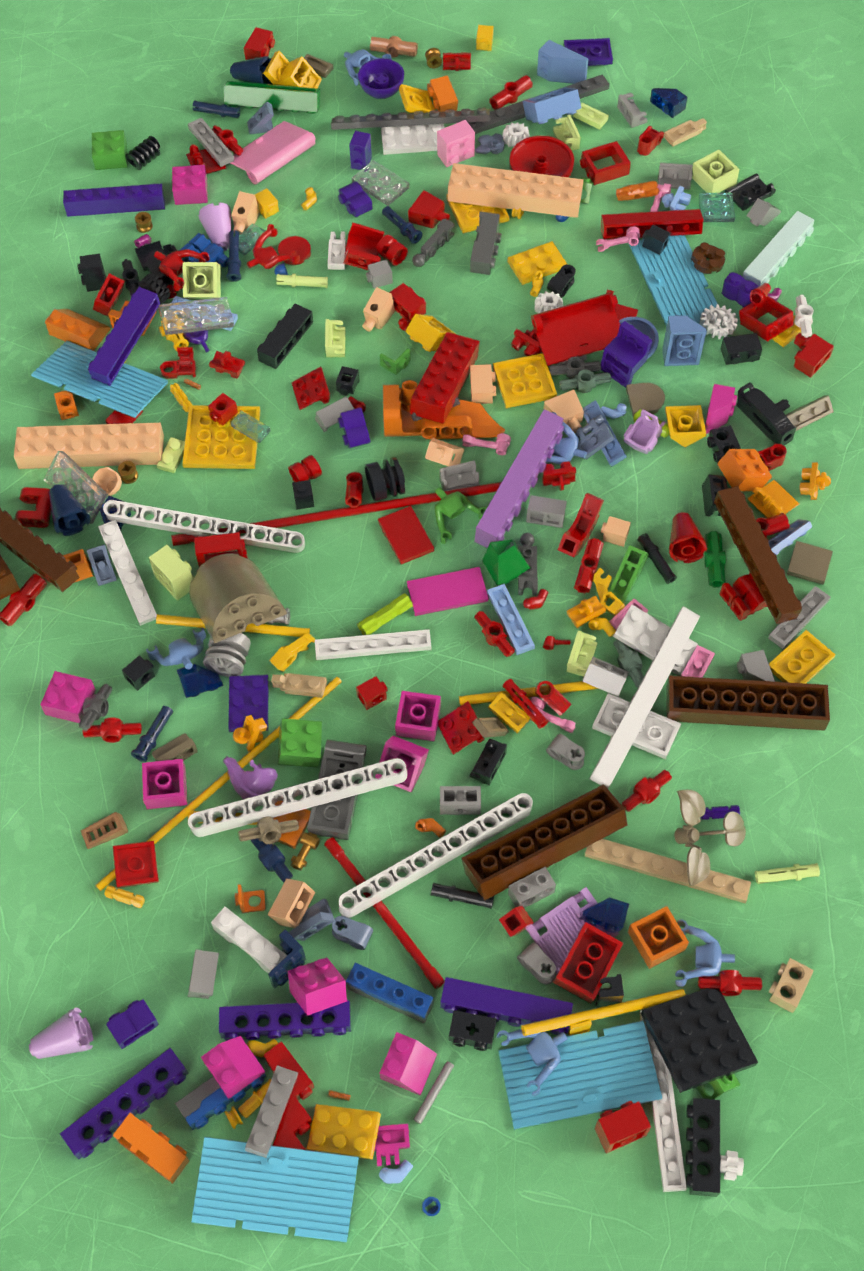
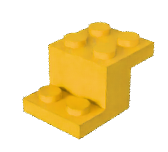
M280 51L274 53L263 73L273 85L318 88L322 81L321 77L302 56L289 62Z

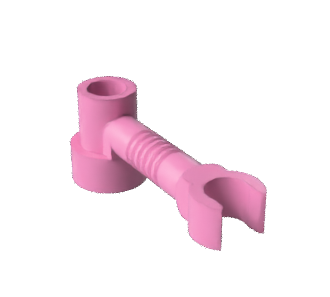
M658 184L659 194L655 195L650 212H657L659 210L662 196L671 193V184Z
M630 227L627 229L625 237L611 240L598 239L596 245H603L598 247V252H603L605 249L619 244L629 243L631 246L638 245L640 230L637 227Z
M498 434L496 442L464 435L462 446L488 447L496 449L498 455H506L511 437L507 434Z
M537 697L531 698V702L549 722L560 726V728L569 733H573L576 727L575 722L561 719L543 711L546 703Z

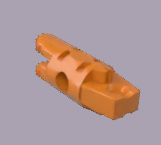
M650 181L616 189L617 200H635L658 195V184L656 181Z

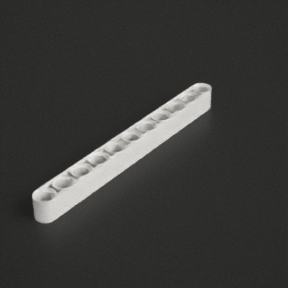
M109 500L103 506L107 518L110 521L116 520L119 523L200 537L236 533L239 530H245L246 534L240 536V538L244 539L247 545L293 553L302 552L305 548L304 536L295 531L116 500ZM117 508V512L114 514H110L109 510ZM130 511L136 512L133 517L127 516ZM148 514L154 515L152 520L145 519ZM167 517L173 518L170 523L163 522ZM184 521H191V524L189 526H182V523ZM207 523L210 525L206 530L200 529L202 524ZM221 527L228 528V530L225 533H220L218 531ZM258 533L265 535L263 539H256L255 536ZM276 536L283 538L279 543L273 541ZM298 539L301 541V544L295 546L292 544V541Z
M684 606L681 608L589 778L600 786L604 784L607 789L609 788L697 624L700 615Z
M391 759L193 813L188 818V825L195 836L204 837L252 824L264 817L274 818L392 786L406 780V764L401 759ZM395 769H402L400 773H393ZM376 774H382L381 778H373ZM357 779L363 780L359 784H354V781ZM336 785H343L340 789H334ZM317 790H323L319 795L314 794ZM298 795L303 796L300 800H294ZM277 801H283L279 806L274 805ZM263 806L260 811H254L256 807ZM239 811H242V812H243V814H242L241 816H238V817L235 816V814H236L237 812H239ZM223 817L221 821L215 822L216 818ZM203 822L200 827H195L197 823Z
M526 793L518 794L343 893L339 898V913L347 918L359 914L525 819L531 812L533 804L531 796ZM519 804H525L527 807L522 808ZM507 813L510 815V817L506 818L503 817L501 814ZM491 823L493 827H487L484 824ZM474 833L476 834V836L470 837L467 834ZM456 842L459 844V846L453 847L450 845V843ZM435 852H439L442 854V856L435 857L432 854ZM421 862L424 866L417 867L415 863ZM399 872H404L407 875L405 877H399L397 874ZM382 882H386L389 884V886L381 887L379 884ZM364 892H368L371 894V896L365 898L362 897L361 894ZM349 902L352 903L353 906L351 908H345L343 904Z

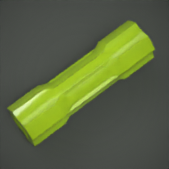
M403 593L376 613L357 623L358 629L363 635L372 634L396 616L413 607L412 601L408 595Z

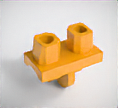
M818 462L812 463V468H802V480H810V482L800 483L801 495H810L811 500H817L818 488L824 490L825 487L831 484V478L826 476V472H822L820 475Z
M595 595L588 600L583 599L580 604L567 610V615L573 624L579 628L588 621L605 613L606 608L602 606Z
M252 715L246 716L243 727L237 728L233 732L234 741L239 744L247 743V750L251 751L255 743L263 740L262 732L267 729L264 719L258 718L254 720Z

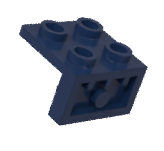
M286 929L279 934L281 940L280 946L283 948L282 952L287 956L268 973L274 988L283 986L289 980L288 971L298 966H303L306 960L303 947Z

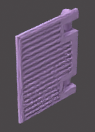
M587 887L526 928L534 942L554 962L556 974L559 972L585 922L612 937L619 935ZM586 899L588 904L580 908L578 903ZM545 926L548 931L540 936L537 931Z

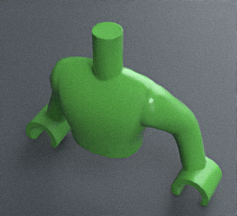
M441 487L437 488L435 493L441 500L434 508L436 523L441 533V543L446 544L444 537L452 539L451 532L446 530L443 514L453 519L468 508L477 513L479 519H481L482 513L486 511L487 507H477L458 491L447 495Z

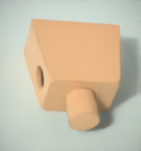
M239 191L232 211V220L234 223V233L238 231L239 235H242L243 231H252L260 211L255 195Z
M378 287L374 290L363 311L366 321L362 327L366 331L371 332L373 327L382 329L395 312L391 293Z
M574 389L544 401V409L549 412H555L558 416L564 418L563 422L574 433L582 427L580 423L583 421L584 411Z
M432 438L429 442L425 458L445 466H453L461 463L465 449Z

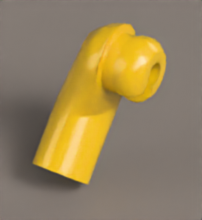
M308 187L305 190L307 200L301 204L304 210H308L317 202L316 192L312 187Z
M540 270L535 271L531 277L533 287L530 295L533 297L538 296L543 286V273Z
M594 618L588 623L591 630H604L609 638L616 632L606 618Z
M275 1038L267 1043L250 1040L246 1045L254 1056L262 1058L278 1042Z

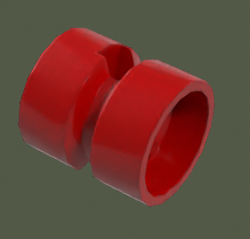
M389 234L382 237L376 247V251L394 266L401 264L408 253V249Z
M312 455L303 458L301 463L296 462L288 467L294 482L306 481L309 478L312 480L322 475L320 465Z

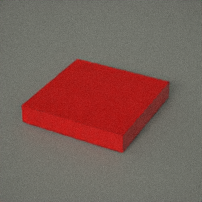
M154 841L113 846L117 888L159 882Z

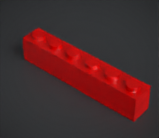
M700 209L601 215V233L604 240L625 237L628 228L637 227L640 230V238H642L646 229L649 230L652 225H655L670 232V236L702 234L704 219Z

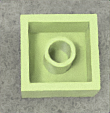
M717 150L693 163L692 179L712 197L735 185L740 169L720 150Z
M183 262L184 298L221 299L220 264L217 262Z
M165 545L151 555L149 560L155 578L178 601L189 593L191 580L193 581L194 576L191 573L192 568L187 561L183 562L175 549L172 550L168 545Z

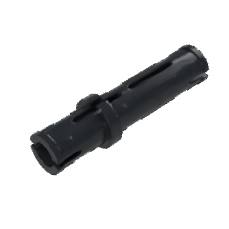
M647 533L639 536L638 542L645 552L649 554L648 557L652 560L667 584L674 582L677 577L658 551V546L654 545Z
M434 882L431 890V896L449 899L450 902L454 900L492 909L494 896L484 901L478 892L456 888L455 885L445 886Z

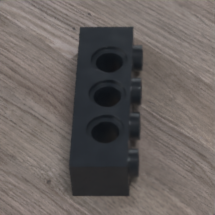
M693 1098L686 1108V1117L690 1118V1127L686 1129V1141H690V1150L686 1151V1164H690V1174H686V1186L690 1188V1195L717 1197L720 1194V1100ZM704 1119L708 1123V1128H700L697 1120ZM697 1143H706L708 1146V1151H700L697 1147ZM704 1165L708 1169V1175H701L697 1171V1166Z

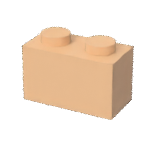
M491 364L470 365L471 402L480 404L493 403V396H496V386L492 385V382H495V371L492 372Z
M286 879L268 916L281 926L296 928L299 926L316 892L303 881Z

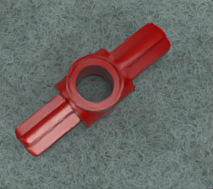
M214 125L212 131L228 150L232 151L235 155L241 156L243 148L238 145L233 131L229 129L222 130L219 126Z
M483 611L477 612L474 618L483 628L482 633L486 637V642L491 646H497L505 657L512 656L515 650L506 640L507 635L503 631V626L498 622L491 621Z
M110 717L104 719L101 725H91L87 731L82 730L84 737H102L105 742L116 743L124 735L141 734L142 725L141 723L123 724L121 719Z
M663 770L653 779L645 777L634 786L633 794L621 803L625 811L630 812L640 803L650 804L659 796L660 788L672 779L670 772Z
M723 970L718 976L698 977V987L700 989H720L723 996H737L742 993V990H761L762 979L760 977H742L741 973L737 970Z

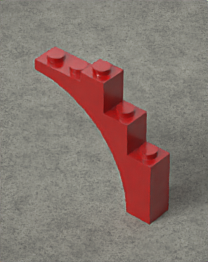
M281 1041L264 1054L265 1060L273 1073L276 1067L280 1066L298 1072V1077L272 1146L306 1150L296 1136L298 1134H305L311 1128L312 1119L298 1100H304L309 1097L313 1092L314 1084Z

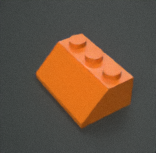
M54 309L45 320L49 335L65 342L70 341L92 351L97 348L111 330L109 326L69 309Z

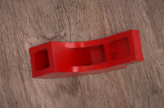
M589 493L585 494L575 521L570 529L563 534L558 551L573 558L581 552L598 521L599 512L604 502L603 499Z

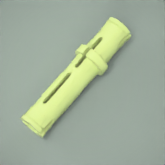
M277 274L276 283L277 285H291L292 287L327 288L328 277Z
M818 863L802 866L794 864L793 867L755 871L757 884L791 879L800 881L802 878L819 877L820 875Z

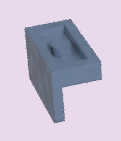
M322 899L308 908L299 926L289 931L295 940L305 941L335 921L327 899Z

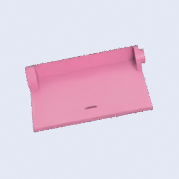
M283 121L245 146L241 156L233 154L234 161L230 162V164L245 170L250 181L256 185L313 147L316 138L312 132Z

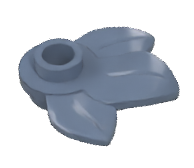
M497 133L492 136H480L478 141L481 145L475 149V152L481 154L489 152L493 154L501 153L504 150L503 136Z

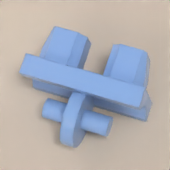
M679 186L675 196L673 193L665 194L662 202L664 207H670L671 211L686 210L684 205H689L691 195L684 193V187Z

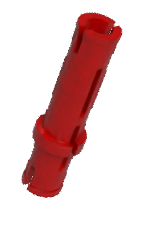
M513 679L505 681L502 687L510 694L512 701L524 710L539 729L545 727L549 720L543 716L526 696L527 693L521 690L514 683ZM528 706L532 709L536 716L530 711Z

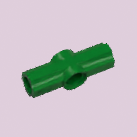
M711 531L705 534L707 550L705 551L704 564L708 572L709 585L713 588H719L726 583L724 569L726 554L723 551L721 534L717 531Z

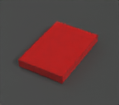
M412 506L378 518V523L401 565L434 552V546Z

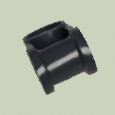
M572 265L562 266L549 281L547 290L553 291L554 294H559L563 298L574 284L575 267Z

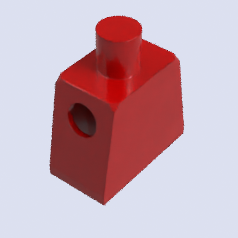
M425 190L422 191L408 210L409 222L428 228H434L442 219H450V214L445 213V203Z

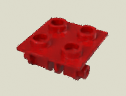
M196 145L190 146L189 153L186 156L191 166L205 165L206 174L226 169L225 165L220 167L206 149L199 150Z
M321 366L291 382L299 410L318 400L324 404L330 400L329 389Z
M469 701L438 720V727L453 755L474 741H477V743L484 741V737L472 723L477 716Z

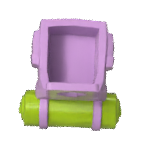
M640 409L633 417L635 423L630 424L624 434V442L633 449L648 454L657 444V438L660 436L666 438L670 435L668 423L661 421L657 416L646 410Z

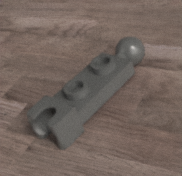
M442 219L437 225L435 233L421 247V254L413 256V265L422 267L445 244V241L449 242L454 236V232H451L454 223L447 219Z
M524 533L520 537V542L523 546H518L530 566V569L518 576V594L520 596L523 595L525 588H530L533 596H536L538 591L537 546H532L535 539L531 533Z

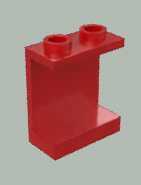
M352 222L348 232L343 263L368 270L369 264L380 262L376 247L383 237L384 231Z

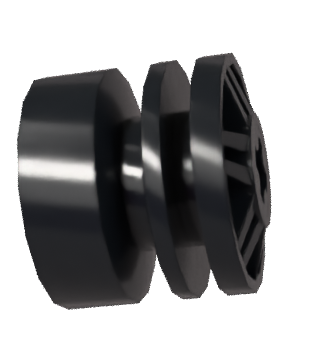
M396 457L390 458V464L387 459H384L382 469L378 462L365 464L367 484L375 502L387 499V490H389L393 497L397 495V492L400 495L405 494V477Z

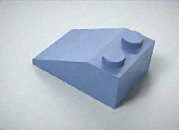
M548 40L539 49L538 76L552 82L571 84L586 80L588 58L551 40Z

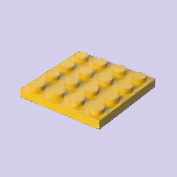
M189 405L182 462L183 468L255 469L260 406H237L238 413L225 425H221L210 418L208 406Z

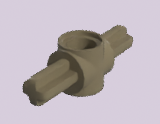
M264 817L258 821L255 828L240 830L238 836L241 842L258 838L260 842L273 844L280 839L282 833L296 831L299 829L297 820L279 823L277 819Z

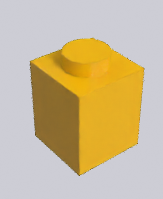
M478 25L476 50H492L494 26Z
M267 188L255 194L259 211L265 219L279 212L278 200Z

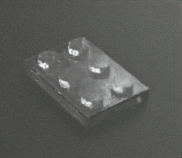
M374 160L352 177V182H358L365 192L387 206L410 188L407 181Z

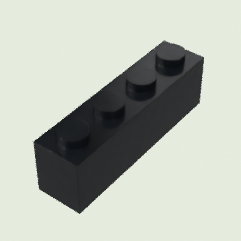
M296 303L291 309L289 308L283 319L278 321L274 330L269 332L266 340L258 346L259 361L277 369L313 324L312 311Z

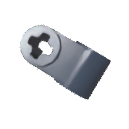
M337 916L332 923L333 936L337 940L348 943L357 949L365 950L373 929L364 923L354 921L345 916ZM344 925L345 928H342L341 931H339L338 928Z

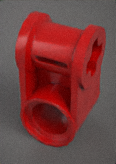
M648 126L639 136L637 152L643 156L649 155L661 143L664 132L654 130L652 126Z
M774 444L771 447L758 451L763 463L768 467V471L783 465L787 449L782 444Z

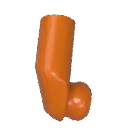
M433 818L420 819L415 824V828L418 831H432L439 838L446 833V830Z

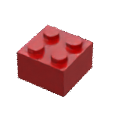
M628 1101L620 1106L621 1109L612 1112V1110H608L599 1115L600 1119L597 1121L595 1131L606 1154L647 1136L651 1125L639 1101L634 1104L632 1101Z

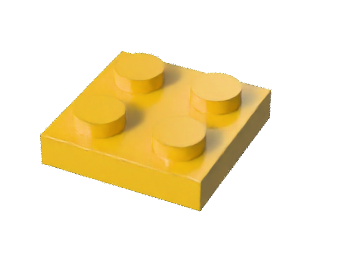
M403 84L400 85L399 92L405 111L409 113L416 111L429 113L434 110L428 91Z

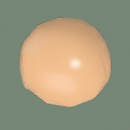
M109 467L100 468L94 473L92 478L93 488L99 494L107 497L115 495L120 490L122 484L120 475Z

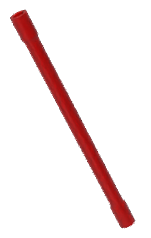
M329 838L324 843V846L340 863L357 886L365 882L364 877L346 856L335 838ZM368 892L363 893L366 898L371 896ZM380 901L374 904V909L418 964L435 989L440 988L445 983V980L436 968L430 964L384 903Z

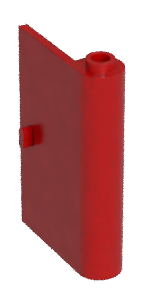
M610 292L531 315L532 325L547 366L569 360L571 357H580L604 350L618 335L620 327L615 312L616 305H618L616 295Z

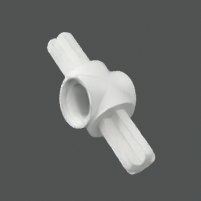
M800 295L796 297L797 307L795 309L794 323L801 328L802 335L808 338V336L812 335L811 325L813 323L812 315L814 310L810 305H807L806 297Z

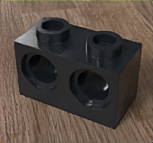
M731 425L710 430L707 444L713 451L715 462L718 463L729 449H741Z

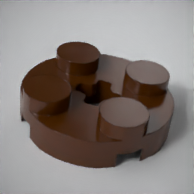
M703 242L693 250L691 262L693 261L694 267L702 273L711 274L712 271L719 272L725 263V251Z

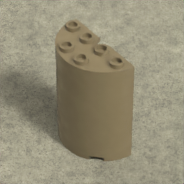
M222 554L209 559L198 568L193 581L191 580L189 590L191 602L214 643L246 631L245 628L248 624L253 623L259 626L287 614L256 564L249 558L241 557L238 554Z

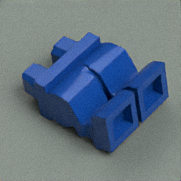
M198 233L180 249H190L198 253L207 252L209 254V261L206 262H217L223 268L227 267L226 262L229 258L224 254L223 248L211 243L210 239H206L204 234ZM193 257L182 258L184 262H199V259Z

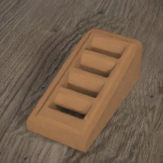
M117 812L81 830L87 849L128 833L122 815ZM106 826H109L110 832L107 831ZM98 829H101L103 835L101 837L98 832ZM91 832H93L95 840H92L90 835Z

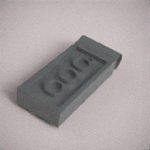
M327 739L318 779L364 767L367 746ZM361 779L355 780L354 784H359ZM336 785L334 789H340L343 785ZM317 790L315 795L321 794L323 790ZM358 795L312 807L307 827L308 833L349 840Z

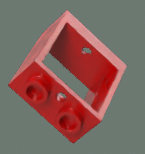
M617 141L582 151L580 166L586 171L587 177L593 182V185L629 175L631 162ZM612 157L615 164L597 170L593 161Z
M767 296L763 304L755 305L750 303L739 310L740 324L751 332L757 333L759 337L767 342L794 325L793 311ZM767 313L777 318V320L767 326L757 320Z
M239 532L194 538L195 554L199 567L209 559L222 554H238L248 559L245 540L240 538Z

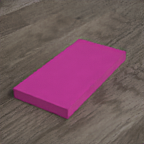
M480 567L407 581L415 616L479 604L489 600Z

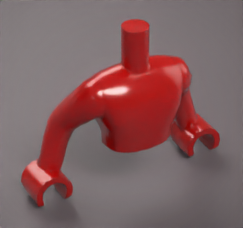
M269 224L267 230L257 239L253 248L254 259L248 261L247 265L249 268L260 264L265 269H271L279 262L289 259L292 263L300 262V255H297L295 250H291L289 254L278 255L272 246L262 248L264 241L269 236L276 237L278 234L277 229H274V225Z
M190 249L174 251L167 256L159 251H156L154 257L161 261L159 266L160 272L168 275L174 281L173 288L176 291L180 290V285L184 286L183 278L179 277L183 273L184 261L182 258L193 257L199 259V262L209 261V254L207 252L198 253Z

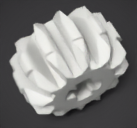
M511 122L510 125H506L502 136L504 144H507L509 148L514 147L521 140L530 137L528 127H525L524 123L519 124L517 122L514 124Z
M547 291L544 294L539 293L535 299V312L541 313L562 307L563 300L559 294H554L553 291L551 293Z

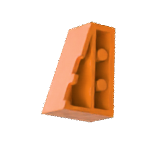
M129 1113L115 1131L113 1137L123 1147L173 1184L189 1163V1159L185 1156L187 1151L179 1145L172 1146L168 1143L170 1139L160 1131L157 1134L151 1129L153 1126L143 1118L139 1120L132 1113Z

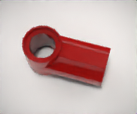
M351 472L346 476L345 503L351 508H357L362 503V494L364 492L363 478L361 473Z
M541 681L536 684L535 694L559 716L565 713L572 705L551 682ZM542 684H546L549 687L547 695L540 693V686Z

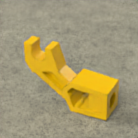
M599 568L594 574L593 582L595 583L600 603L609 613L616 616L625 605L612 592H608L607 588L612 578L608 574L606 578L602 579L601 575L604 571ZM607 598L614 600L610 606L606 605Z
M309 633L304 634L290 645L281 647L269 661L278 670L284 672L295 661L297 653L307 651L309 649L307 647L308 644L314 643L316 639Z

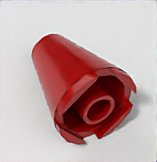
M681 512L673 517L669 553L676 562L678 560L684 563L696 562L704 556L703 553L707 550L706 542L690 514Z

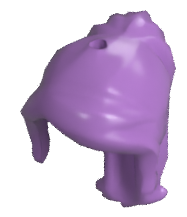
M226 756L223 759V763L227 766L231 783L242 799L269 792L277 780L278 773L275 769L262 768L261 764L256 765L253 760L250 761V766L254 770L244 771L234 758Z

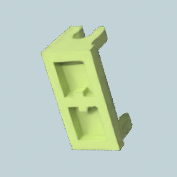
M571 115L555 120L556 124L562 123L559 126L553 127L556 138L567 144L571 150L580 149L581 137Z
M326 319V357H345V327L336 326L343 325L341 320Z
M582 631L577 632L566 672L585 676L597 647V642H594L596 640L595 636L582 633Z

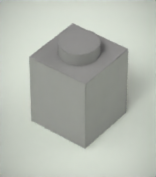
M387 260L368 265L366 278L368 283L371 282L373 288L393 283L392 270Z

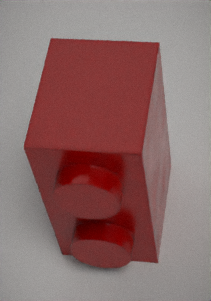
M255 27L244 46L245 60L269 55L271 48L275 45L273 31Z
M109 273L94 301L93 310L109 317V312L111 309L113 310L123 291L125 281Z
M402 283L389 292L392 295L395 311L407 319V321H411L415 314H426V301L406 284Z

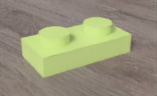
M581 103V109L576 110L573 117L600 130L608 121L609 115Z
M170 437L162 454L161 461L157 464V468L175 473L184 454L185 441Z

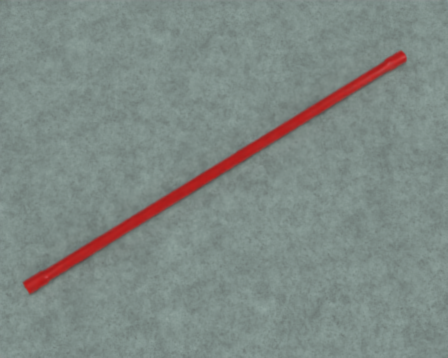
M502 482L444 492L449 495L458 491L465 497L497 492ZM436 493L363 504L357 508L345 507L249 524L281 528L438 502L441 499ZM220 528L218 531L220 533H225L228 530V528ZM245 530L238 531L240 534L246 533ZM183 533L171 535L173 546L194 542V538L200 537Z

